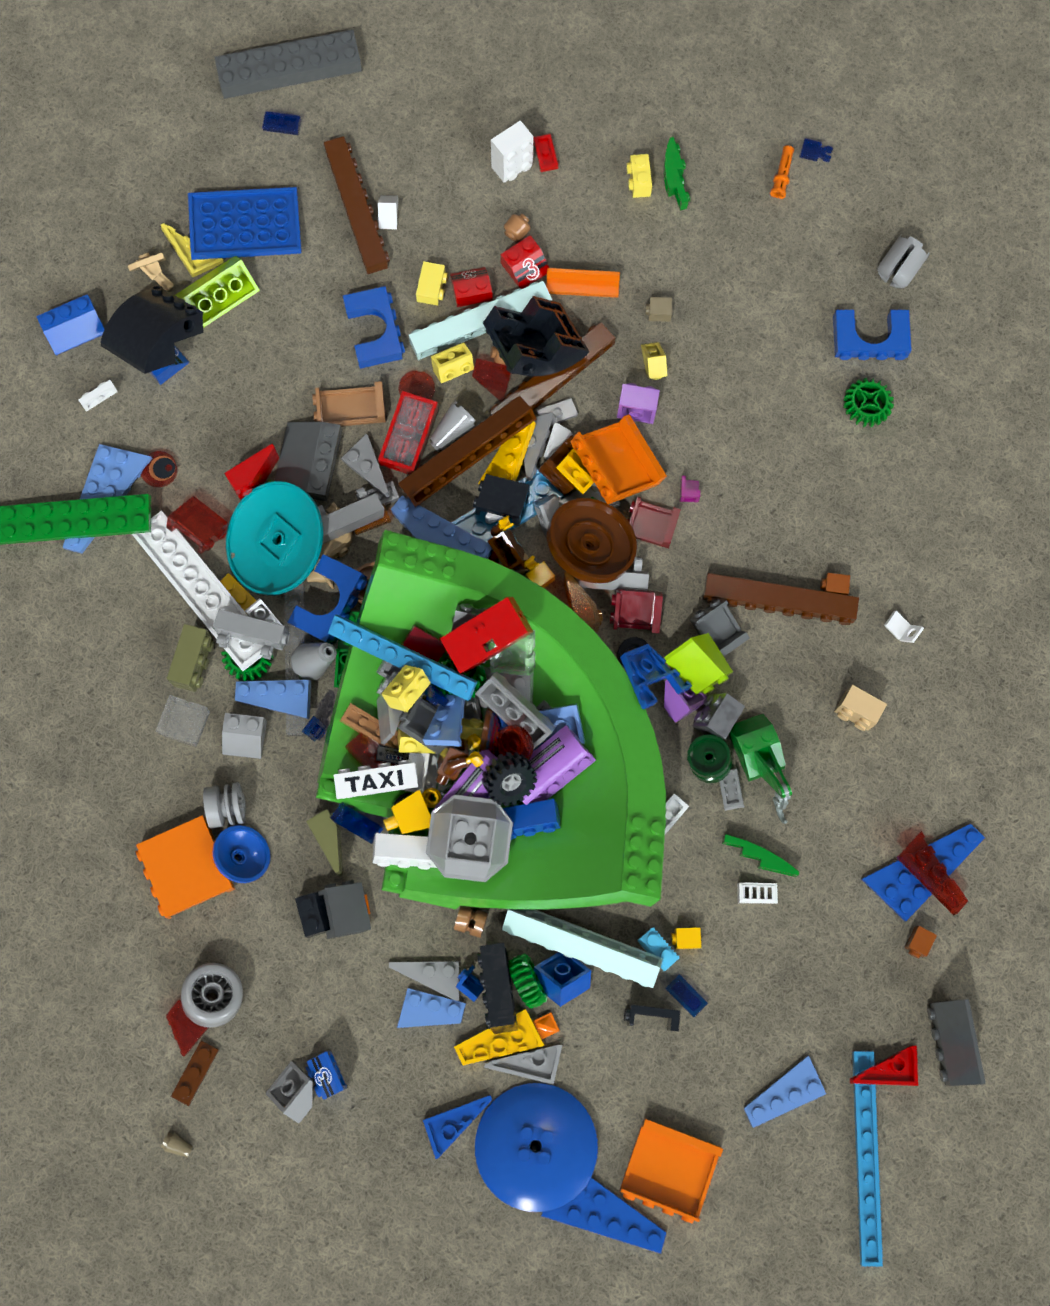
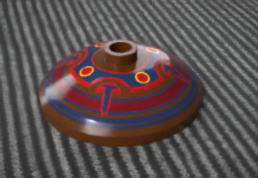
M487 707L479 753L489 750L492 754H495L498 744L502 745L503 733L500 732L501 726L498 715L489 707Z

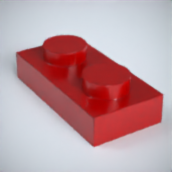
M551 134L533 137L540 171L545 172L558 169Z

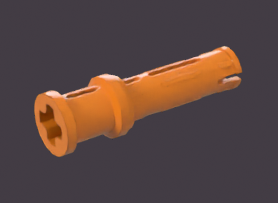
M786 145L783 148L778 173L774 176V186L770 191L772 197L780 199L786 197L785 190L789 184L788 173L794 152L792 146Z

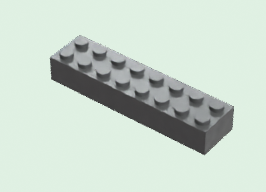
M353 30L214 57L224 99L362 71Z

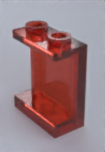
M195 496L171 513L166 524V528L171 532L177 528L198 544V552L200 554L206 550L209 551L216 541L222 540L227 534L228 526L227 521Z

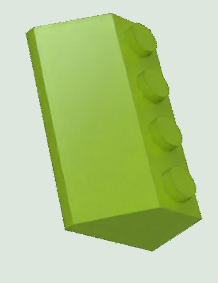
M235 256L178 292L175 296L184 299L185 302L196 306L197 309L203 312L204 328L260 290L242 260Z

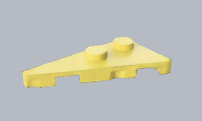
M164 223L161 224L162 231L192 278L223 263L222 258L192 260L190 238L186 235L183 237L178 234L171 226H167Z

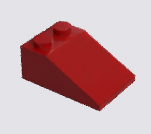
M273 443L224 473L240 501L250 494L253 489L264 484L280 459Z

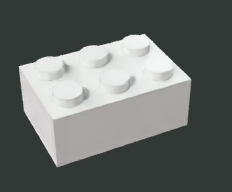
M521 120L491 139V167L504 183L508 180H514L518 173L521 171L526 172L531 168L533 164V135Z

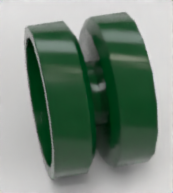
M703 735L696 738L690 744L687 751V760L693 775L700 781L717 783L730 773L732 756L727 743L722 738L715 735Z

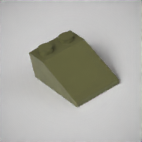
M326 809L306 822L333 870L338 876L343 875L341 830L338 827L341 825V822L334 812L330 813Z

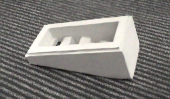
M737 883L738 903H778L777 883ZM745 887H748L749 898H745ZM753 888H756V899H753ZM760 888H764V899H760ZM768 888H772V899H768Z

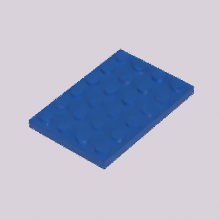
M297 187L188 193L192 260L232 258L235 256L302 254Z

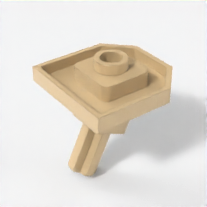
M163 253L138 256L139 260L128 265L131 272L141 269L166 291H170L174 286L162 273L159 262L166 260Z

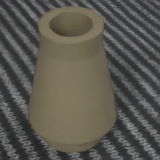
M168 1132L161 1148L165 1149L164 1152L187 1158L193 1146L189 1145L176 1133Z

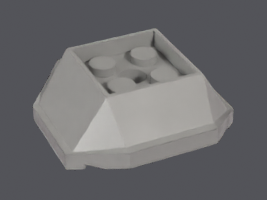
M453 795L431 812L426 854L444 877L486 882L508 864L513 822L502 807L492 799ZM467 833L475 834L476 840L474 843L467 844L464 837Z

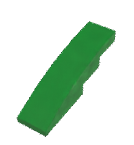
M727 834L723 836L722 844L741 848L740 856L759 860L758 869L793 877L799 876L797 869L765 848Z

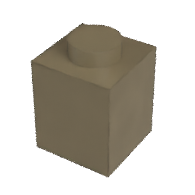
M650 297L649 304L645 305V315H649L648 321L670 322L672 298Z

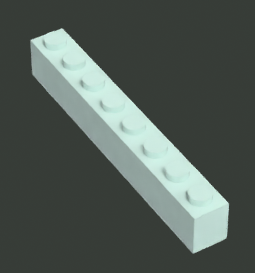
M544 281L534 282L524 289H516L509 295H501L494 301L484 302L474 309H466L459 315L449 316L439 323L434 322L422 330H414L409 334V341L417 359H423L485 334L486 329L482 322L494 306L522 312L532 296L552 301Z
M508 909L502 928L503 931L512 936H519L530 943L542 945L548 950L563 953L566 957L576 958L587 965L599 967L605 972L615 973L623 979L633 980L644 987H654L663 962L661 957L535 909Z

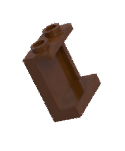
M570 436L538 469L564 496L575 486L556 467L573 449L570 442L574 438L573 436Z

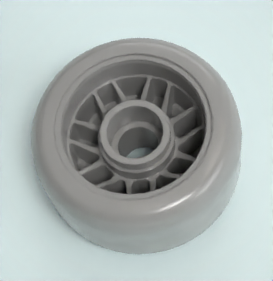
M206 963L196 967L188 974L181 988V1004L185 1014L192 1022L203 1027H218L228 1023L238 1013L242 1004L243 987L241 980L235 971L224 964ZM209 993H215L218 998L210 1001L206 996Z

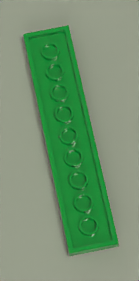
M149 494L0 506V545L151 532V496Z

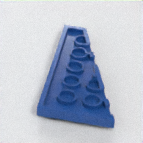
M969 824L861 880L906 922L985 837L974 826Z
M590 1178L581 1193L569 1203L553 1210L544 1211L541 1214L542 1217L660 1254L666 1232L593 1178Z

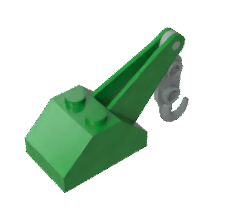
M764 714L735 723L728 735L748 782L762 777L775 790L773 802L777 815L782 823L787 824L788 821L785 819L783 809H786L788 800L791 799L792 791L782 773L786 764L781 743L773 724Z

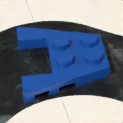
M649 644L628 651L620 657L643 710L658 702L648 687L653 683L666 678L677 694L683 693L692 687L689 681L684 682L679 677L680 673L676 669L671 670L665 664L666 660Z

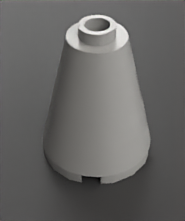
M456 400L452 402L430 437L432 440L430 444L437 451L440 449L442 451L476 427L473 424L476 420L462 406L458 408Z
M303 643L299 645L291 656L293 671L304 680L314 681L321 678L336 658V649L330 643Z

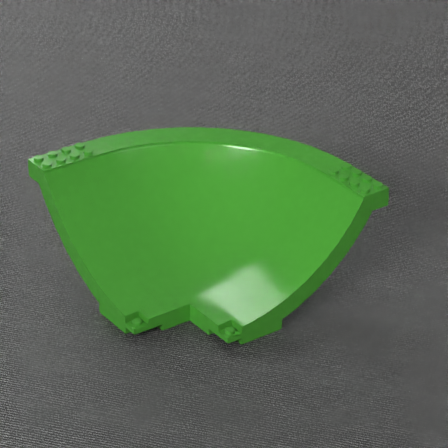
M384 530L378 543L375 564L356 623L399 644H402L413 625L440 639L452 630L457 604H470L473 608L489 609L506 597H514L533 632L486 660V663L481 665L493 668L534 670L533 704L535 707L543 700L552 708L578 704L585 744L582 745L594 756L596 761L548 799H554L558 804L561 828L555 829L554 832L550 833L537 832L533 836H516L515 839L510 841L508 864L486 882L447 878L441 874L438 868L433 867L430 869H420L418 866L401 868L398 865H389L384 870L381 890L397 893L400 898L451 909H457L459 906L499 909H563L608 905L626 901L650 907L661 899L666 825V790L663 766L655 733L646 709L643 710L627 673L612 651L595 631L570 607L523 575L489 559L462 550ZM493 640L489 644V650L497 647ZM350 644L330 725L326 732L317 781L316 798L353 806V810L389 818L393 816L391 807H393L395 800L400 795L411 793V791L398 790L337 799L334 774H338V770L350 768V772L358 771V767L370 766V769L378 768V764L388 763L376 760L378 744L340 722L350 703L378 719L377 698L379 694L376 692L380 683L385 679V677L376 673L383 660ZM446 650L438 663L444 662V659H451L449 655H446ZM480 707L482 719L479 720L484 723L487 708ZM469 766L461 769L456 780L449 778L447 785H441L437 782L436 789L441 794V800ZM435 794L431 795L433 801L436 800ZM517 800V804L512 805V803L509 802V806H504L503 803L500 806L502 808H507L512 806L523 805L524 803L520 800ZM428 808L430 816L434 808ZM397 827L390 830L388 834L401 835V832ZM429 828L402 835L428 837Z

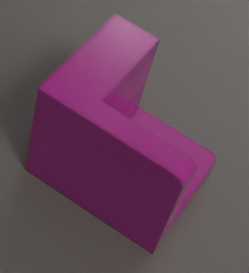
M682 475L680 480V502H699V481L686 480V476Z

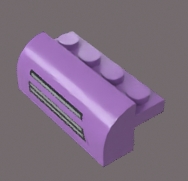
M567 725L526 757L537 774L535 776L537 783H534L535 789H530L531 794L529 796L525 795L523 797L525 800L522 802L527 805L528 803L548 800L596 761L594 756L582 745L577 735Z
M489 750L481 751L483 764L475 767L471 763L433 810L453 795L489 799L490 796L482 783V778H484L482 773L487 771L485 767L487 764H492L491 760L493 758L495 760L498 758Z

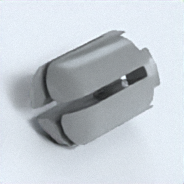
M900 235L879 264L878 274L886 283L905 256H908L890 284L894 288H905L927 260L929 252L926 254L922 249L923 244L911 236L907 239Z

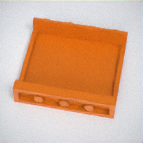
M630 414L623 416L618 423L582 435L581 432H577L570 441L607 504L653 488L667 477Z
M203 815L136 845L138 849L136 851L137 858L140 862L143 861L145 866L143 873L147 880L150 879L152 887H150L151 893L154 898H158L160 903L157 906L161 916H165L167 919L224 892L235 890L233 882L223 876L214 863L212 849L215 839L208 826L206 817Z
M644 1118L620 1187V1192L623 1193L624 1198L634 1201L635 1198L643 1200L642 1204L653 1209L655 1205L661 1207V1212L671 1216L674 1213L682 1215L681 1219L691 1224L694 1221L700 1222L699 1215L723 1148Z

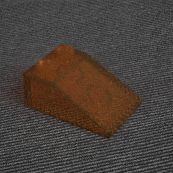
M565 572L563 583L569 607L595 632H598L599 626L602 625L601 621H603L601 610H597L596 604L569 573Z

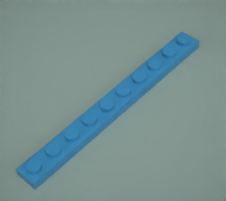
M852 1051L853 1076L875 1065L873 1051ZM853 1084L860 1265L883 1267L876 1086L874 1084Z

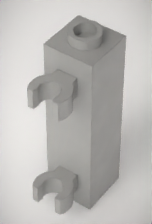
M363 487L357 489V502L327 515L323 506H318L323 522V544L383 518L384 507L376 493L367 496Z
M635 557L634 569H628L625 574L612 582L601 584L589 583L575 578V582H579V587L605 590H616V588L648 591L649 572L642 570L643 559Z
M221 609L218 610L212 626L216 633L219 634L216 640L219 647L227 648L229 637L263 645L260 654L263 655L262 658L269 660L272 657L273 648L283 650L284 645L288 644L290 637L288 630L283 625Z

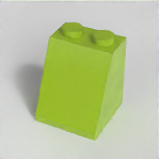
M709 633L690 638L664 657L666 663L673 670L676 669L680 673L679 677L684 682L689 681L692 687L690 689L695 694L711 692L714 690L713 686L716 683L719 685L729 679L728 675L733 672Z

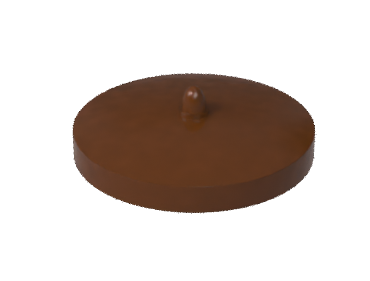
M590 498L568 501L558 508L548 524L547 543L553 558L562 569L579 580L600 584L612 582L625 574L635 559L637 541L630 523L617 509L605 502Z

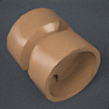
M461 906L454 930L463 933L469 931L470 935L481 938L488 913L479 910L473 912L472 908ZM471 919L476 921L475 925L470 924Z

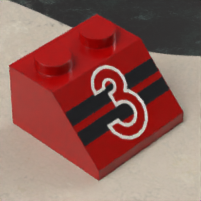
M531 235L501 254L502 266L520 289L528 287L547 274L548 263L541 248Z
M485 267L450 274L457 307L492 301V288Z

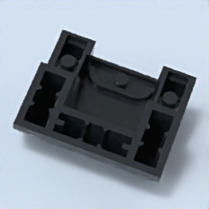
M152 286L150 289L128 298L118 307L104 329L100 342L101 347L144 374L176 363L175 342L204 333L203 312L197 309L196 306L185 302L184 299L178 298L172 292L166 291L162 286Z
M532 296L522 312L494 306L482 322L486 333L493 341L492 344L499 352V357L504 361L507 371L511 374L524 376L550 375L571 367L589 353L588 348L561 303Z

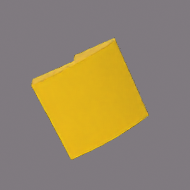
M574 449L556 467L582 494L594 483Z

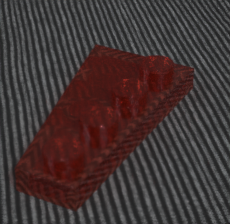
M921 831L896 858L954 916L964 907L968 900L955 880L950 879L946 873L947 868L943 863L940 864L934 855L936 852L932 846H928L923 839L925 836Z

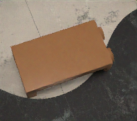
M382 381L374 382V387L320 391L319 388H315L316 394H312L313 405L317 407V411H314V421L338 424L340 426L386 422Z

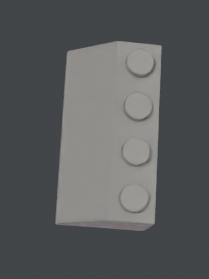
M497 671L475 693L506 724L520 731L525 741L533 749L544 741L555 728L549 718L539 712L534 704L522 696L521 692L515 689Z

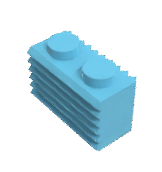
M651 928L637 940L646 952L663 958L661 965L663 971H666L679 959L674 949L668 946L666 940L660 937L655 928Z

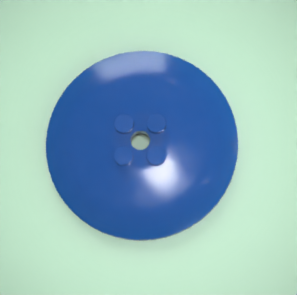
M529 1083L514 1087L501 1094L490 1104L478 1125L475 1137V1157L480 1175L486 1186L497 1198L519 1210L544 1212L569 1203L585 1188L596 1166L598 1140L593 1121L585 1107L573 1095L559 1087L543 1083ZM534 1140H538L542 1144L541 1150L537 1153L532 1152L530 1149V1144Z

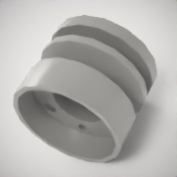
M238 782L232 784V790L229 784H225L223 794L219 786L204 788L203 802L209 828L224 827L225 817L228 818L230 825L235 824V818L239 824L245 822V797Z

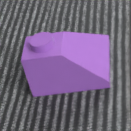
M668 680L665 681L664 708L674 722L685 718L704 705L707 697L703 692L695 694L689 689L677 694Z

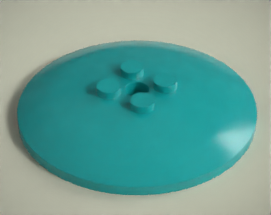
M282 481L268 482L256 487L237 505L228 525L226 554L233 574L243 586L259 594L279 595L291 591L309 576L318 561L323 544V522L315 501L302 488ZM281 535L282 540L277 544V538Z

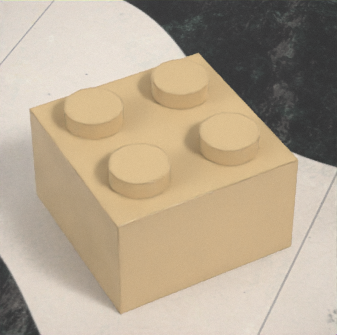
M852 685L844 693L834 712L838 713L837 716L840 719L854 722L856 728L865 731V729L869 731L877 724L887 704Z

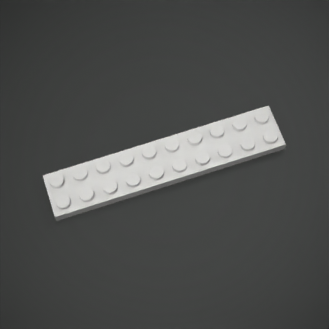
M162 510L151 518V532L132 534L216 639L219 634L216 633L212 626L219 609L248 616ZM229 637L228 646L224 648L242 671L263 656L260 654L263 645Z

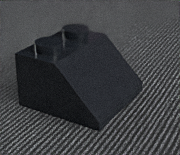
M318 892L295 898L306 938L321 935L330 930L324 895L319 896Z

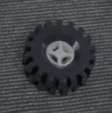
M506 752V756L500 754L498 755L499 759L495 760L493 758L491 760L492 764L486 765L487 771L482 773L484 777L482 778V783L494 802L496 801L499 805L503 803L504 806H509V802L515 805L517 800L522 802L525 800L523 798L525 795L529 796L531 794L530 789H535L534 783H537V778L535 777L537 774L523 754L519 755L518 752H514L513 755L511 752Z

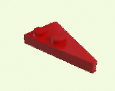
M909 1046L851 1077L850 1084L918 1086L917 1046Z

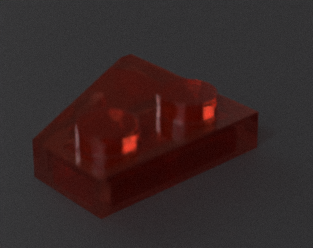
M477 358L472 378L499 401H504L511 373L506 369L507 366Z
M178 1000L166 1015L168 1023L173 1030L174 1038L177 1040L181 1050L180 1053L185 1057L209 1027H203L192 1022L185 1014L181 1000Z

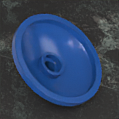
M242 825L231 826L223 830L213 844L212 854L217 869L223 876L233 882L250 883L256 881L269 867L270 850L268 844L260 833L250 827ZM234 856L238 857L239 861H236Z

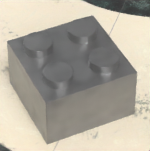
M728 693L709 695L704 702V708L695 716L693 727L704 735H715L726 739L745 706Z

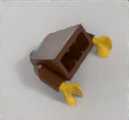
M509 516L500 519L499 523L492 527L491 535L493 537L488 540V543L504 567L513 568L517 571L525 569L532 571L539 565L534 560L535 556L532 555L527 560H524V549L513 532L508 529L514 524L510 523Z
M471 734L466 740L460 738L461 746H447L441 751L436 763L438 773L436 781L439 784L447 785L449 778L456 780L461 769L469 766L471 762L475 767L483 764V757L479 752L474 751L469 755L468 744L476 748L481 743V739L477 734Z

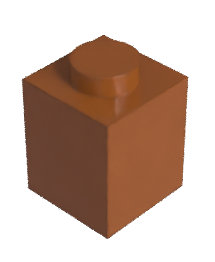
M827 573L821 579L820 589L823 592L848 595L850 575Z
M915 926L905 946L909 950L908 954L918 959L920 956L927 957L937 935L921 926Z

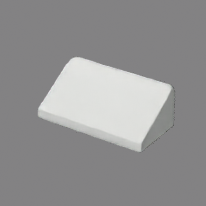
M555 423L544 453L546 460L573 435L570 430L558 423Z

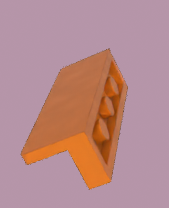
M547 268L546 287L549 294L618 298L620 272Z

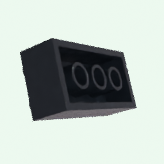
M504 942L480 946L477 958L480 968L483 969V972L480 973L481 985H483V989L486 991V993H482L483 1004L488 1009V1013H485L486 1026L494 1034L518 1031L506 946Z

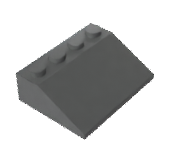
M288 422L275 481L294 484L305 490L313 499L328 501L342 436L341 426L327 422Z
M969 999L929 1003L930 1008H927L929 1019L933 1021L934 1028L931 1029L933 1040L937 1041L938 1049L935 1050L937 1060L941 1061L942 1069L939 1070L941 1081L945 1082L947 1086L986 1084Z

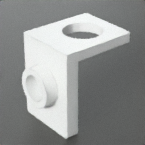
M893 611L884 624L902 642L914 643L924 629L922 626L910 625L898 611ZM916 630L912 637H908L912 631Z

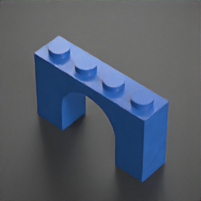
M386 286L343 295L348 319L375 315L383 319L387 325L385 333L379 339L354 345L359 368L403 359L402 353H405L403 342L398 340L401 333L399 325L395 326L394 320H397L395 309L390 307L393 300L391 292L387 293Z
M836 310L833 315L835 357H840L841 360H848L851 357H858L859 360H867L869 357H876L877 360H885L887 358L904 360L908 358L911 353L909 310H890L887 316L888 338L878 344L867 343L858 336L855 329L854 310Z
M323 554L314 571L335 582L338 586L340 598L337 606L328 614L315 615L296 605L287 623L333 645L338 638L328 634L334 615L338 614L349 619L348 614L357 604L358 595L365 588L368 577Z

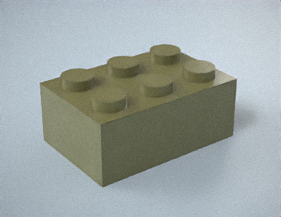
M184 624L167 676V680L174 687L196 692L197 688H201L203 683L201 675L209 664L207 656L209 652L213 651L215 645L213 637L206 629Z

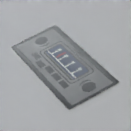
M378 745L376 760L398 764V761L409 760L410 753H399L398 748Z

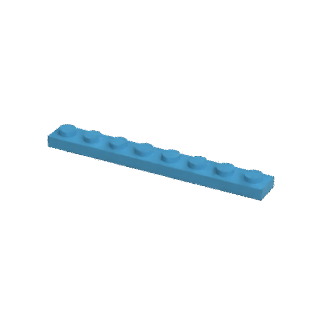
M338 614L334 615L328 634L401 669L405 665L423 669L432 684L467 701L471 700L478 681Z

